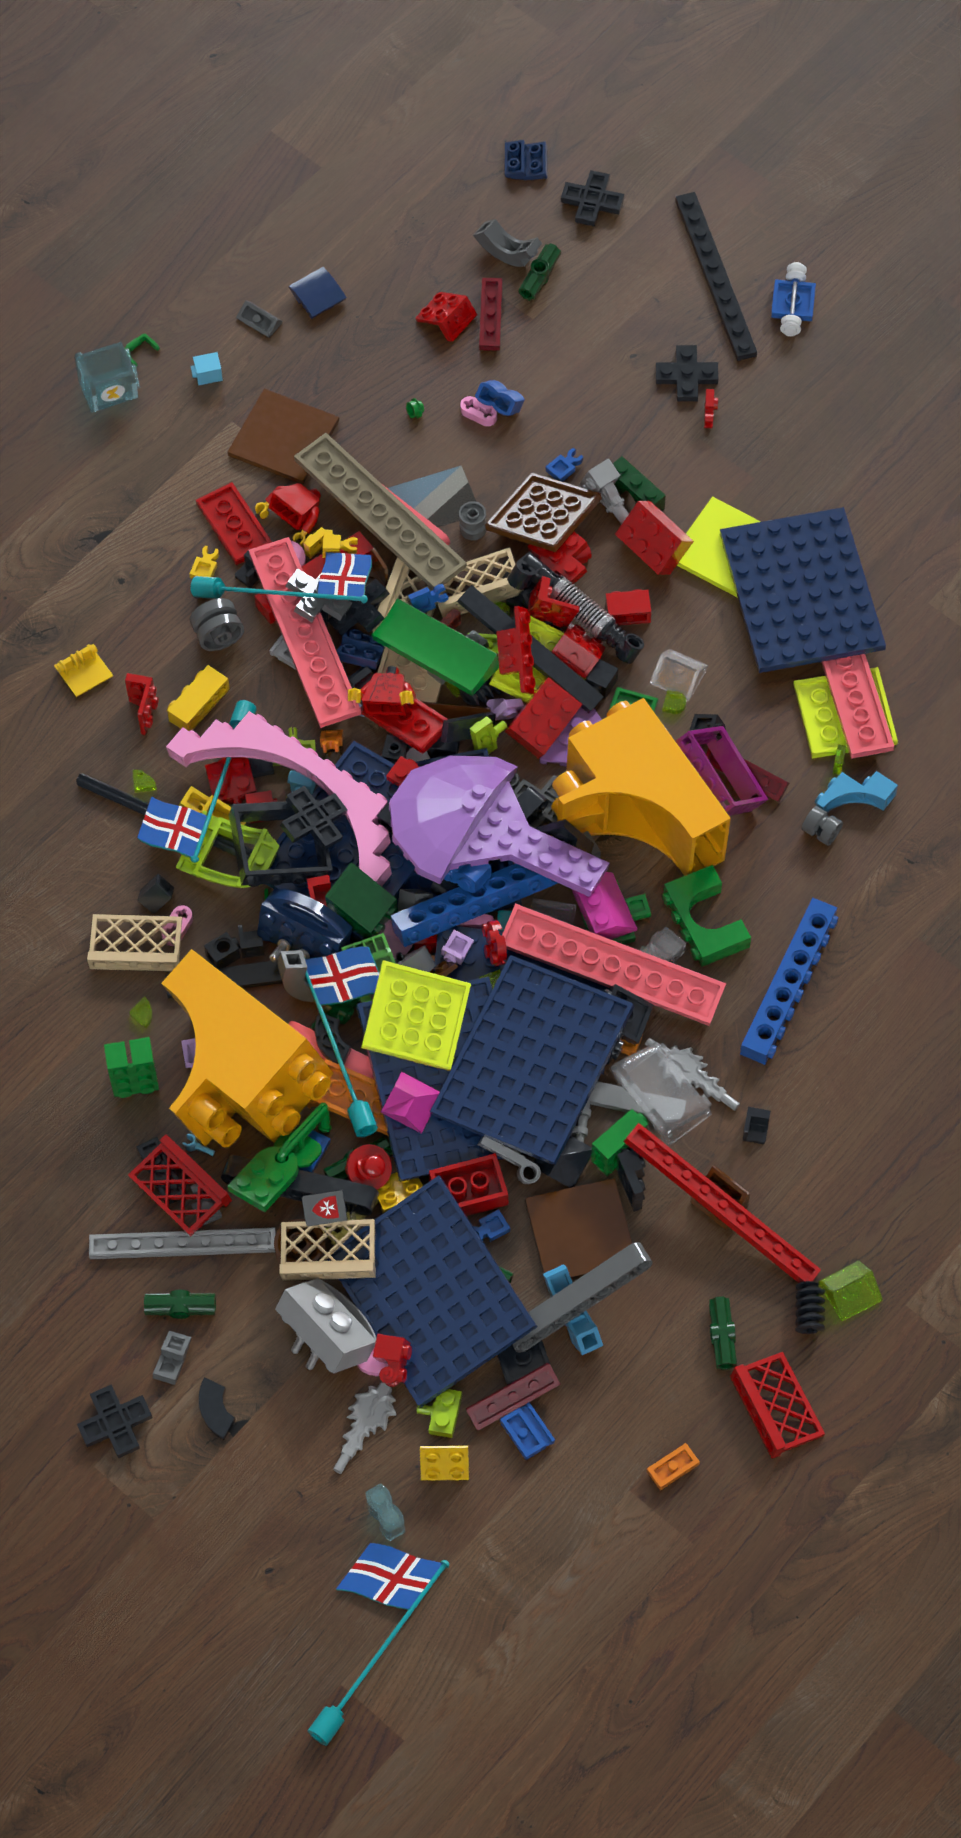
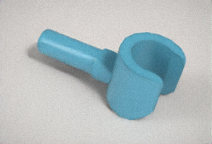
M193 1134L186 1135L190 1141H193L190 1144L183 1142L187 1151L200 1150L211 1156L214 1155L215 1151L198 1143Z

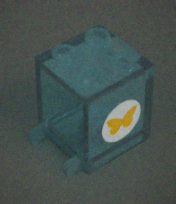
M122 342L84 354L81 352L75 354L74 360L78 381L91 413L138 398L137 389L140 388L137 378L138 372L135 364L132 365L130 362L132 359L128 348L124 349Z

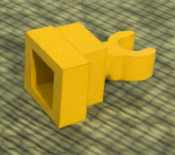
M324 529L322 558H326L325 552L340 553V549L347 551L349 554H357V547H351L350 545H357L358 539L351 537L341 541V535H333V530Z

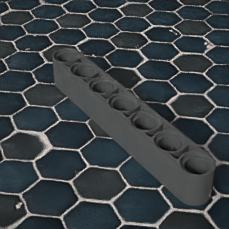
M640 1242L630 1244L529 1311L538 1327L512 1344L515 1351L519 1353L528 1350L647 1271L652 1266V1260Z

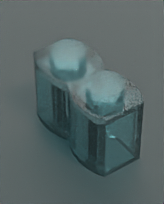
M378 1484L366 1491L368 1510L378 1520L382 1534L391 1541L405 1533L403 1514L392 1503L389 1490L384 1485Z

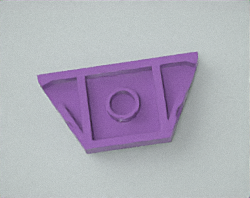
M580 707L551 747L540 758V763L546 765L547 762L560 763V766H567L570 731L581 722L591 721L592 724H595L602 720L596 710L593 709L590 713H587Z

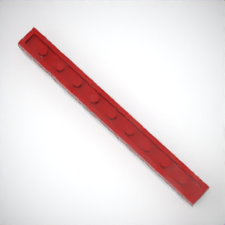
M640 1123L636 1125L623 1141L798 1283L813 1281L821 1271L819 1267Z

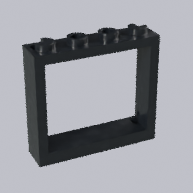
M287 801L232 805L229 820L241 886L249 885L256 887L261 884L277 886L282 883L302 884L307 882L308 878L329 875L330 878L333 869L329 848L323 850L315 839L314 844L319 867L249 871L240 822L286 820L296 814Z

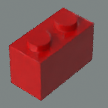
M635 589L627 592L614 591L606 593L605 607L607 614L609 613L616 619L618 626L651 623V605L648 590Z

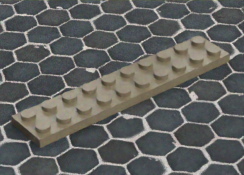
M324 433L294 456V461L432 590L439 584H446L467 568V563L327 433Z

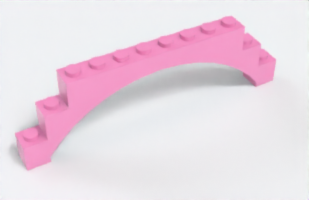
M249 711L235 729L226 722L221 723L215 720L201 737L196 732L188 731L182 727L166 746L169 756L186 768L190 763L206 759L246 757L277 763L308 777L325 790L329 796L335 793L348 809L345 816L353 829L357 841L359 869L381 887L392 875L390 862L383 856H380L391 843L389 831L378 823L377 815L387 805L388 800L382 794H375L370 791V788L365 783H358L353 780V777L348 772L338 770L330 760H323L318 757V754L313 749L303 747L295 737L286 736L278 726L268 724L263 716L255 715Z

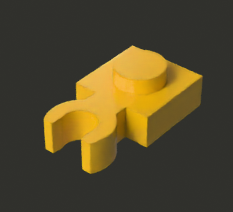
M205 545L203 547V558L196 557L189 573L191 579L195 576H214L217 568V562L215 561L219 557L218 549H215L213 554H208V546Z

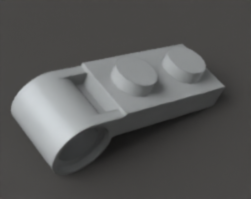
M485 1136L481 1137L477 1145L494 1154L496 1153L497 1156L519 1167L517 1178L521 1183L531 1184L539 1179L541 1174L539 1166L521 1155V1151L506 1147ZM525 1167H530L534 1171V1177L531 1180L526 1179L523 1175Z

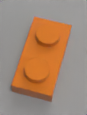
M685 1443L648 1467L646 1472L661 1491L697 1467L700 1461Z

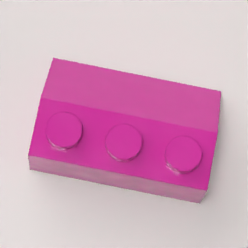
M612 872L604 874L590 897L571 889L590 932L611 940L637 931L636 924Z

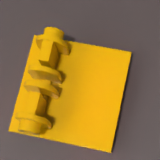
M88 644L84 649L77 650L75 654H70V657L63 661L60 660L59 663L54 665L76 697L113 677V674L97 654L98 650L94 644Z
M397 1172L391 1174L387 1183L377 1189L382 1213L384 1214L423 1187L420 1179L415 1178L400 1182Z
M420 1446L421 1480H469L468 1446Z

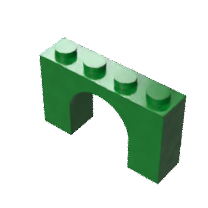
M713 865L664 884V893H662L665 905H669L672 910L673 921L675 924L679 923L682 929L681 935L683 940L689 942L691 946L690 951L695 961L698 960L701 967L750 948L751 936L742 919L721 928L707 929L696 924L691 918L690 910L696 903L721 893L722 881Z

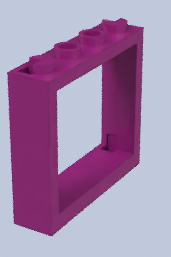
M724 726L691 730L675 741L729 816L751 812L768 800ZM719 732L722 736L720 740L716 738ZM707 744L741 801L734 802L700 745ZM755 794H758V798H753ZM726 799H727L728 802L730 803V805H728V806H726V805L724 804V801H725Z

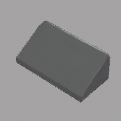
M245 300L236 316L237 319L269 338L283 322Z

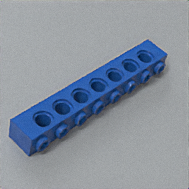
M513 864L491 873V877L476 893L464 891L458 887L390 915L393 932L402 945L407 947L558 884V882L519 864Z
M812 897L742 1042L740 1055L764 1065L768 1058L772 1059L777 1049L775 1043L777 1039L781 1040L786 1031L784 1024L786 1020L791 1021L795 1012L793 1006L795 1002H800L804 993L802 987L804 983L808 984L813 972L810 970L813 965L817 966L821 958L819 951L821 947H826L830 939L828 932L830 928L835 929L839 919L836 916L837 907ZM818 924L822 926V928H815L813 927V925ZM804 943H811L814 946L808 947ZM796 961H802V962H804L805 964H804V965H798V964H796L795 962H796ZM792 979L795 980L796 983L791 984L788 983L786 980ZM778 998H785L787 1001H786V1002H780V1001H778L777 999H778ZM775 1016L778 1020L772 1021L768 1017ZM767 1035L769 1039H761L759 1036Z

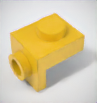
M322 527L314 534H310L304 541V552L310 559L323 549L324 529Z

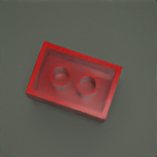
M638 501L615 533L622 542L658 575H670L694 542L651 501Z
M548 677L540 684L504 732L539 759L551 747L582 706V703Z
M496 1153L429 1171V1182L440 1176L466 1216L509 1205L508 1191Z

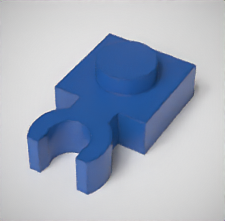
M572 448L568 451L566 458L560 454L546 466V472L555 480L563 482L575 472V466L582 464L583 456L580 455L578 458H573L576 454V449Z
M443 584L435 586L432 591L426 587L408 595L412 607L423 613L435 609L436 602H446L449 599L446 593L439 595L446 590Z
M499 1209L479 1219L480 1227L473 1226L482 1241L483 1238L487 1237L491 1242L510 1232V1227Z

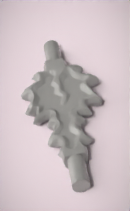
M652 1038L647 1039L645 1045L657 1053V1056L660 1058L658 1067H663V1079L672 1078L679 1089L683 1083L688 1088H691V1085L694 1084L695 1088L700 1087L703 1089L706 1097L712 1096L718 1102L722 1101L734 1111L739 1107L740 1103L726 1094L727 1091L723 1087L717 1085L718 1078L709 1077L706 1071H701L708 1064L700 1062L703 1057L694 1055L692 1047L679 1050L677 1045H674L669 1049L666 1046L662 1047Z
M380 1383L377 1388L369 1386L368 1392L355 1394L354 1397L357 1401L348 1408L353 1413L347 1416V1418L354 1419L356 1422L351 1424L352 1430L343 1435L347 1443L342 1446V1455L333 1468L335 1472L342 1474L349 1460L356 1455L357 1450L363 1449V1439L370 1436V1431L376 1434L377 1427H381L385 1431L387 1429L388 1417L396 1416V1411L392 1406L396 1399L391 1395V1387L385 1383Z

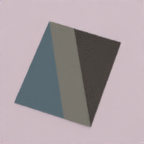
M462 466L388 488L437 527L459 521L460 507L467 502H477Z

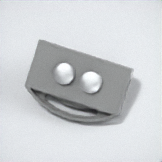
M319 1278L284 1290L275 1310L282 1316V1320L289 1324L296 1332L297 1338L291 1348L292 1353L298 1354L304 1341L311 1348L312 1354L306 1364L307 1369L312 1370L318 1358L326 1364L327 1370L333 1373L367 1362L375 1347L376 1336L368 1320L348 1298Z

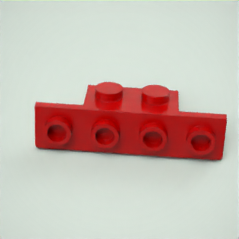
M514 606L516 628L496 631L499 671L501 675L519 673L521 692L531 695L534 694L536 685L532 668L534 665V658L531 654L532 636L529 629L531 617L528 609Z

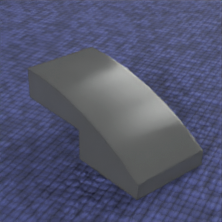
M172 1331L168 1332L161 1348V1356L153 1372V1379L173 1385L176 1384L190 1346L191 1337Z

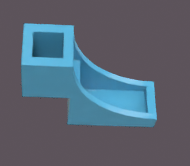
M877 771L872 777L868 776L862 785L842 772L837 778H832L828 784L827 791L825 793L821 792L818 795L815 804L827 813L835 807L848 803H865L884 811L896 796L898 785Z
M564 1264L543 1274L551 1297L573 1283ZM587 1311L566 1324L572 1344L581 1355L603 1346L598 1328Z

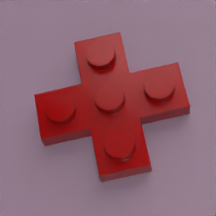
M573 532L556 552L531 544L528 545L529 551L539 558L540 561L556 574L566 577L572 584H575L587 573L586 567L575 558L588 547V544L576 532Z

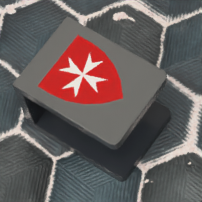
M343 1189L309 1194L302 1197L306 1226L348 1220Z

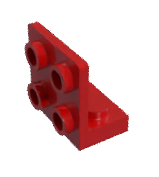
M439 292L434 295L426 307L422 308L416 320L417 322L438 325L446 340L453 342L478 314L467 296Z
M542 576L530 594L528 605L530 616L540 621L551 622L558 627H568L579 612L580 607L551 599L552 587L549 586L551 578Z
M570 623L551 652L585 679L600 659L605 647L601 640L586 634L583 627Z
M127 673L125 684L129 702L140 705L138 720L141 734L146 735L148 728L151 729L153 724L152 712L158 707L157 687L154 686L152 677Z

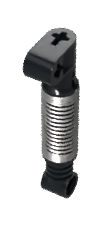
M531 552L517 561L507 577L508 583L513 588L524 590L533 582L537 585L542 576L551 578L549 585L552 587L551 599L579 606V612L574 617L578 624H581L582 627L585 626L584 629L590 631V634L594 635L598 640L607 641V644H611L612 648L616 647V656L622 662L631 664L635 661L644 648V642L639 636L632 633L625 635L626 631H622L621 627L617 628L618 624H616V619L612 615L607 614V611L601 609V606L595 604V601L592 602L589 596L586 597V594L581 592L578 587H575L572 582H569L563 575L558 576Z

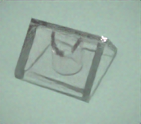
M669 648L660 655L651 684L690 701L708 669V665Z

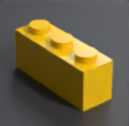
M209 665L204 670H200L196 674L195 680L190 685L184 687L177 700H173L167 708L169 721L180 729L183 727L188 731H193L229 691L228 678Z

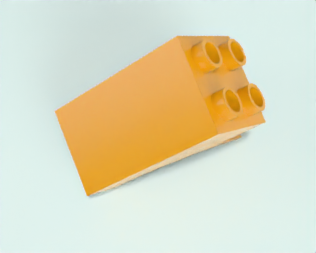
M644 698L631 705L628 701L619 702L607 712L606 718L595 724H592L591 721L581 722L570 731L566 772L559 775L552 783L553 789L559 796L551 805V809L557 816V821L566 819L581 833L588 831L591 836L619 835L645 842L669 857L684 876L710 865L716 866L725 861L731 818Z
M191 949L161 983L191 1018L196 1040L195 1058L190 1076L182 1092L169 1109L205 1147L212 1139L222 1147H229L238 1139L242 1128L241 1125L231 1118L235 1113L274 1143L280 1135H288L297 1127L301 1118L300 1112L311 1099L313 1101L319 1100L328 1091L331 1085L330 1078L334 1073L307 1038Z

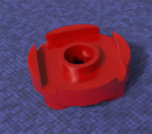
M498 920L482 924V933L486 937L487 945H484V954L486 959L490 958L491 964L494 966L504 965L505 962L503 960H507L505 937L499 934L498 929H502Z

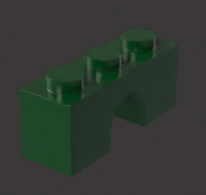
M623 456L612 463L621 475L614 484L620 495L627 491L633 497L635 505L638 501H651L661 511L665 509L666 495Z

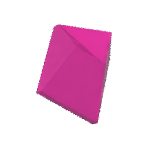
M401 1072L381 1113L422 1133L431 1116L430 1110L440 1092Z

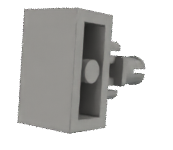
M608 458L589 470L580 482L581 488L601 493L602 500L600 503L607 508V513H613L622 525L629 513L623 506L625 500L621 499L614 485L621 475Z

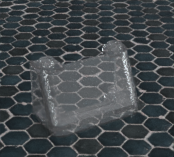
M655 1042L616 1062L610 1067L614 1079L628 1092L650 1120L655 1130L662 1135L661 1139L669 1147L712 1115L709 1109L712 1104L704 1094L702 1096L698 1094L669 1057L671 1052L664 1043L659 1045L658 1042Z

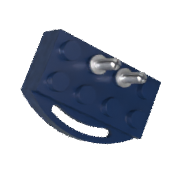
M275 888L261 904L257 935L263 941H270L278 945L269 957L271 961L275 962L279 958L280 951L302 950L306 959L325 957L341 952L342 947L350 944L353 927L322 903L295 891Z

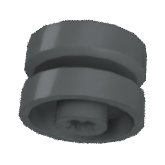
M219 598L205 602L197 607L189 618L190 624L197 634L200 646L207 651L227 648L236 643L244 633L241 619L237 616L235 606L229 599Z

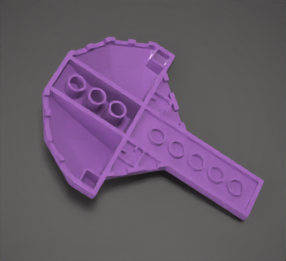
M448 756L413 769L390 799L389 811L393 843L404 852L403 856L406 860L412 862L417 874L438 884H441L449 870L458 869L460 865L470 864L471 866L488 864L490 860L500 859V861L510 860L590 897L609 867V862L530 827L510 785V781L516 774L518 767L497 757Z

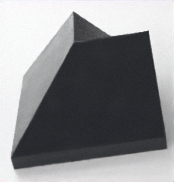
M570 1135L556 1165L538 1158L535 1159L534 1163L539 1166L542 1173L572 1188L575 1187L591 1158L592 1147Z

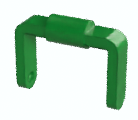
M141 334L138 338L133 339L121 351L122 357L134 368L138 365L128 353L141 345L143 341L150 344L156 351L160 349L159 345L147 334Z

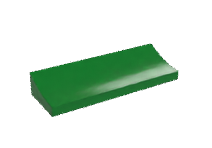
M398 598L385 619L372 633L374 641L471 696L499 669L498 657L495 652Z

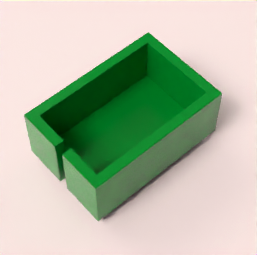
M150 1037L129 1040L132 1063L129 1064L124 1041L104 1044L107 1069L114 1097L127 1098L132 1094H150L155 1090H159Z

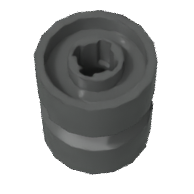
M467 502L459 510L460 533L468 540L481 539L486 533V509L479 502Z
M815 806L803 822L802 830L811 836L817 835V839L820 842L829 846L838 836L843 822L833 815L828 817V813L825 810Z

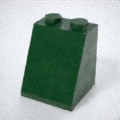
M353 863L348 865L325 896L326 906L353 927L352 931L366 939L382 934L389 919L391 920L390 915L398 912L397 899Z

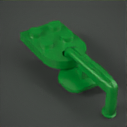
M326 1103L319 1104L296 1130H293L288 1135H281L274 1143V1147L265 1148L256 1154L228 1185V1191L261 1211L266 1212L296 1179L299 1168L311 1166L321 1155V1145L308 1137V1135L317 1125L321 1132H329L331 1130L328 1105Z

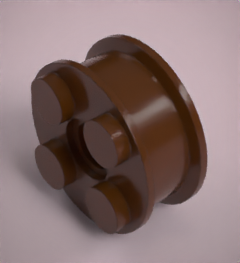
M294 1219L288 1222H303L305 1219ZM281 1227L274 1238L275 1255L279 1264H281ZM297 1228L287 1229V1238L292 1242L302 1234ZM313 1228L308 1233L315 1241L324 1234L321 1228ZM306 1237L299 1242L306 1245L304 1249H301L303 1253L313 1245ZM324 1240L320 1244V1246L326 1251V1243ZM293 1248L286 1255V1262H296L301 1255ZM318 1248L308 1255L312 1261H319L324 1256Z

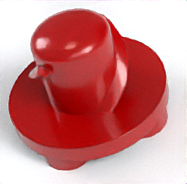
M367 1144L359 1146L351 1152L345 1165V1172L351 1182L379 1189L389 1180L392 1164L390 1157L381 1147Z

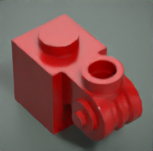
M377 1334L373 1358L379 1362L388 1363V1367L380 1370V1380L389 1387H395L400 1382L405 1383L407 1369H404V1366H406L407 1360L410 1359L412 1354L411 1343L402 1337Z

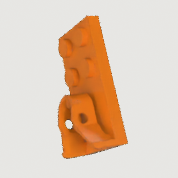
M325 1059V1063L334 1073L330 1078L331 1085L322 1098L316 1101L311 1099L306 1106L311 1109V1107L326 1103L329 1111L350 1119L347 1109L353 1100L340 1065ZM346 1068L357 1100L369 1103L378 1126L377 1131L388 1136L383 1113H381L382 1108L375 1080Z

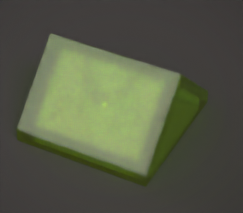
M859 1260L818 1281L820 1287L826 1290L825 1295L841 1321L883 1300L873 1271Z

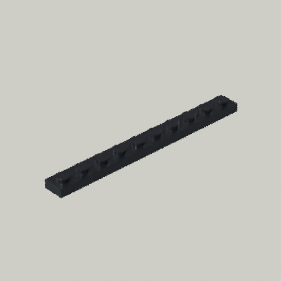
M691 192L676 196L675 202L737 361L756 357L757 350L696 193Z

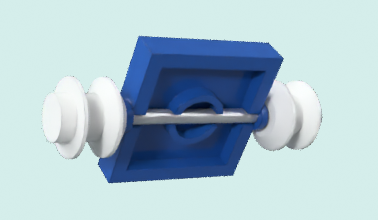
M799 262L789 264L786 268L788 272L786 280L775 279L771 318L781 319L782 325L780 330L786 336L799 334L802 321H812L816 283L804 282L806 280L805 273L807 268Z

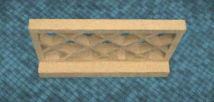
M507 548L466 562L467 568L463 571L468 573L463 579L456 575L444 584L446 590L440 593L442 595L448 592L453 595L446 602L437 603L443 620L468 612L457 602L465 593L461 591L466 585H473L493 603L518 596L523 590L513 588L508 583L507 578H502L506 571L511 572L515 566L511 549ZM509 557L505 565L497 563L500 558ZM487 564L488 567L483 572L477 570L479 565ZM494 567L501 569L497 576L489 574ZM473 574L481 576L477 583L469 581ZM486 578L493 580L492 583L482 585ZM453 581L460 583L456 590L449 587Z
M398 557L386 586L390 595L380 602L378 611L384 618L391 610L397 598L401 597L400 600L408 604L410 599L408 596H403L402 590L411 586L414 592H417L419 590H417L414 584L422 580L418 576L410 579L408 576L410 568ZM435 609L428 611L427 615L432 617ZM379 623V624L373 629V632L379 627V625H380L381 623Z
M93 914L90 950L87 957L90 969L173 971L180 963L182 917ZM98 921L108 922L111 927L101 933L97 928ZM123 922H130L134 927L124 934L118 926ZM145 923H152L155 928L148 934L140 928ZM168 923H177L176 930L170 935L163 929ZM116 930L121 937L112 944L106 936ZM138 930L143 935V938L134 944L128 937ZM160 931L166 938L157 945L151 937ZM101 940H104L109 945L104 951H95L96 944ZM126 940L132 947L126 952H120L116 947ZM146 941L154 947L149 952H142L139 949ZM169 941L175 946L174 953H164L160 948Z
M347 1220L309 1227L306 1226V1221L281 1222V1264L279 1274L282 1280L376 1278L375 1220ZM360 1226H370V1233L363 1240L354 1233ZM337 1227H344L348 1233L339 1241L331 1233ZM297 1228L302 1234L292 1242L287 1238V1229ZM313 1228H321L325 1232L317 1241L308 1235ZM352 1235L360 1243L352 1251H349L343 1243ZM329 1236L337 1244L327 1253L320 1244ZM304 1237L313 1243L305 1253L296 1246ZM364 1246L369 1251V1260H359L355 1254ZM339 1247L348 1253L342 1261H336L331 1256ZM293 1248L301 1255L296 1262H286V1255ZM318 1248L324 1256L319 1261H312L308 1255Z

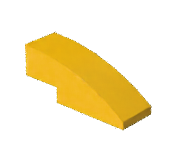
M191 786L178 806L190 808L199 813H203V811L208 812L214 796L208 797ZM217 799L212 815L229 820L231 807Z

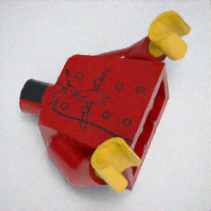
M300 483L291 486H278L265 499V503L259 502L256 504L255 511L257 514L261 511L260 517L265 519L269 515V508L297 531L302 529L301 532L294 534L293 541L296 542L298 539H302L300 546L303 548L305 536L307 533L310 534L317 523L320 513L318 506L321 495L318 489L308 490Z
M395 666L387 667L386 674L375 673L371 681H368L360 690L356 688L349 689L347 701L356 700V703L362 701L366 714L406 716L407 704H414L416 694L410 683L405 681L404 675L399 674V669Z

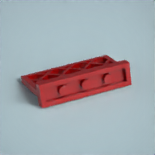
M165 1134L160 1139L161 1144L136 1166L128 1176L191 1237L223 1205L226 1207L232 1199L210 1175ZM161 1152L167 1155V1165H155V1158ZM167 1169L166 1180H154L155 1170ZM171 1169H181L183 1171L182 1179L170 1180ZM142 1170H151L150 1181H140L136 1176ZM170 1184H182V1195H170ZM186 1184H197L198 1194L186 1195ZM154 1185H166V1195L156 1196L154 1194ZM211 1198L215 1202L210 1209L201 1210V1199ZM185 1199H197V1210H185ZM169 1200H181V1210L171 1211L169 1209ZM197 1214V1221L190 1228L184 1224L185 1215Z
M783 1352L746 1366L741 1364L734 1367L730 1378L772 1459L780 1456L782 1452L824 1437L825 1432ZM779 1360L783 1367L782 1374L770 1370V1364ZM755 1369L763 1372L762 1381L752 1379L749 1371ZM767 1374L780 1379L777 1388L764 1383ZM782 1381L792 1384L794 1388L793 1394L780 1390ZM761 1389L775 1393L772 1403L762 1399L760 1395ZM777 1395L790 1399L787 1409L774 1404ZM793 1401L803 1405L805 1409L803 1415L790 1410ZM772 1409L785 1414L782 1423L773 1420L771 1416ZM788 1415L801 1420L798 1429L785 1425ZM806 1422L813 1425L816 1432L808 1434L801 1431L803 1423ZM786 1430L795 1434L794 1441L785 1444L781 1436L782 1431Z

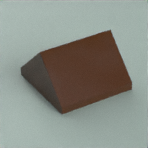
M713 1165L706 1177L746 1209L749 1205L750 1193ZM694 1198L691 1199L690 1202L717 1224L725 1230L729 1228Z

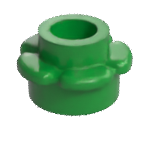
M412 398L406 404V411L409 417L420 418L424 412L423 403L416 400V398Z

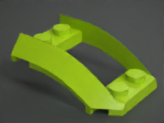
M203 811L202 814L207 815L208 812H207V811ZM212 815L198 855L199 861L193 863L189 857L181 855L176 869L224 886L235 888L251 887L249 885L241 886L240 877L203 867L218 834L233 839L230 821ZM241 825L244 843L255 845L248 859L249 871L270 870L279 851V844L272 838L267 829H256Z

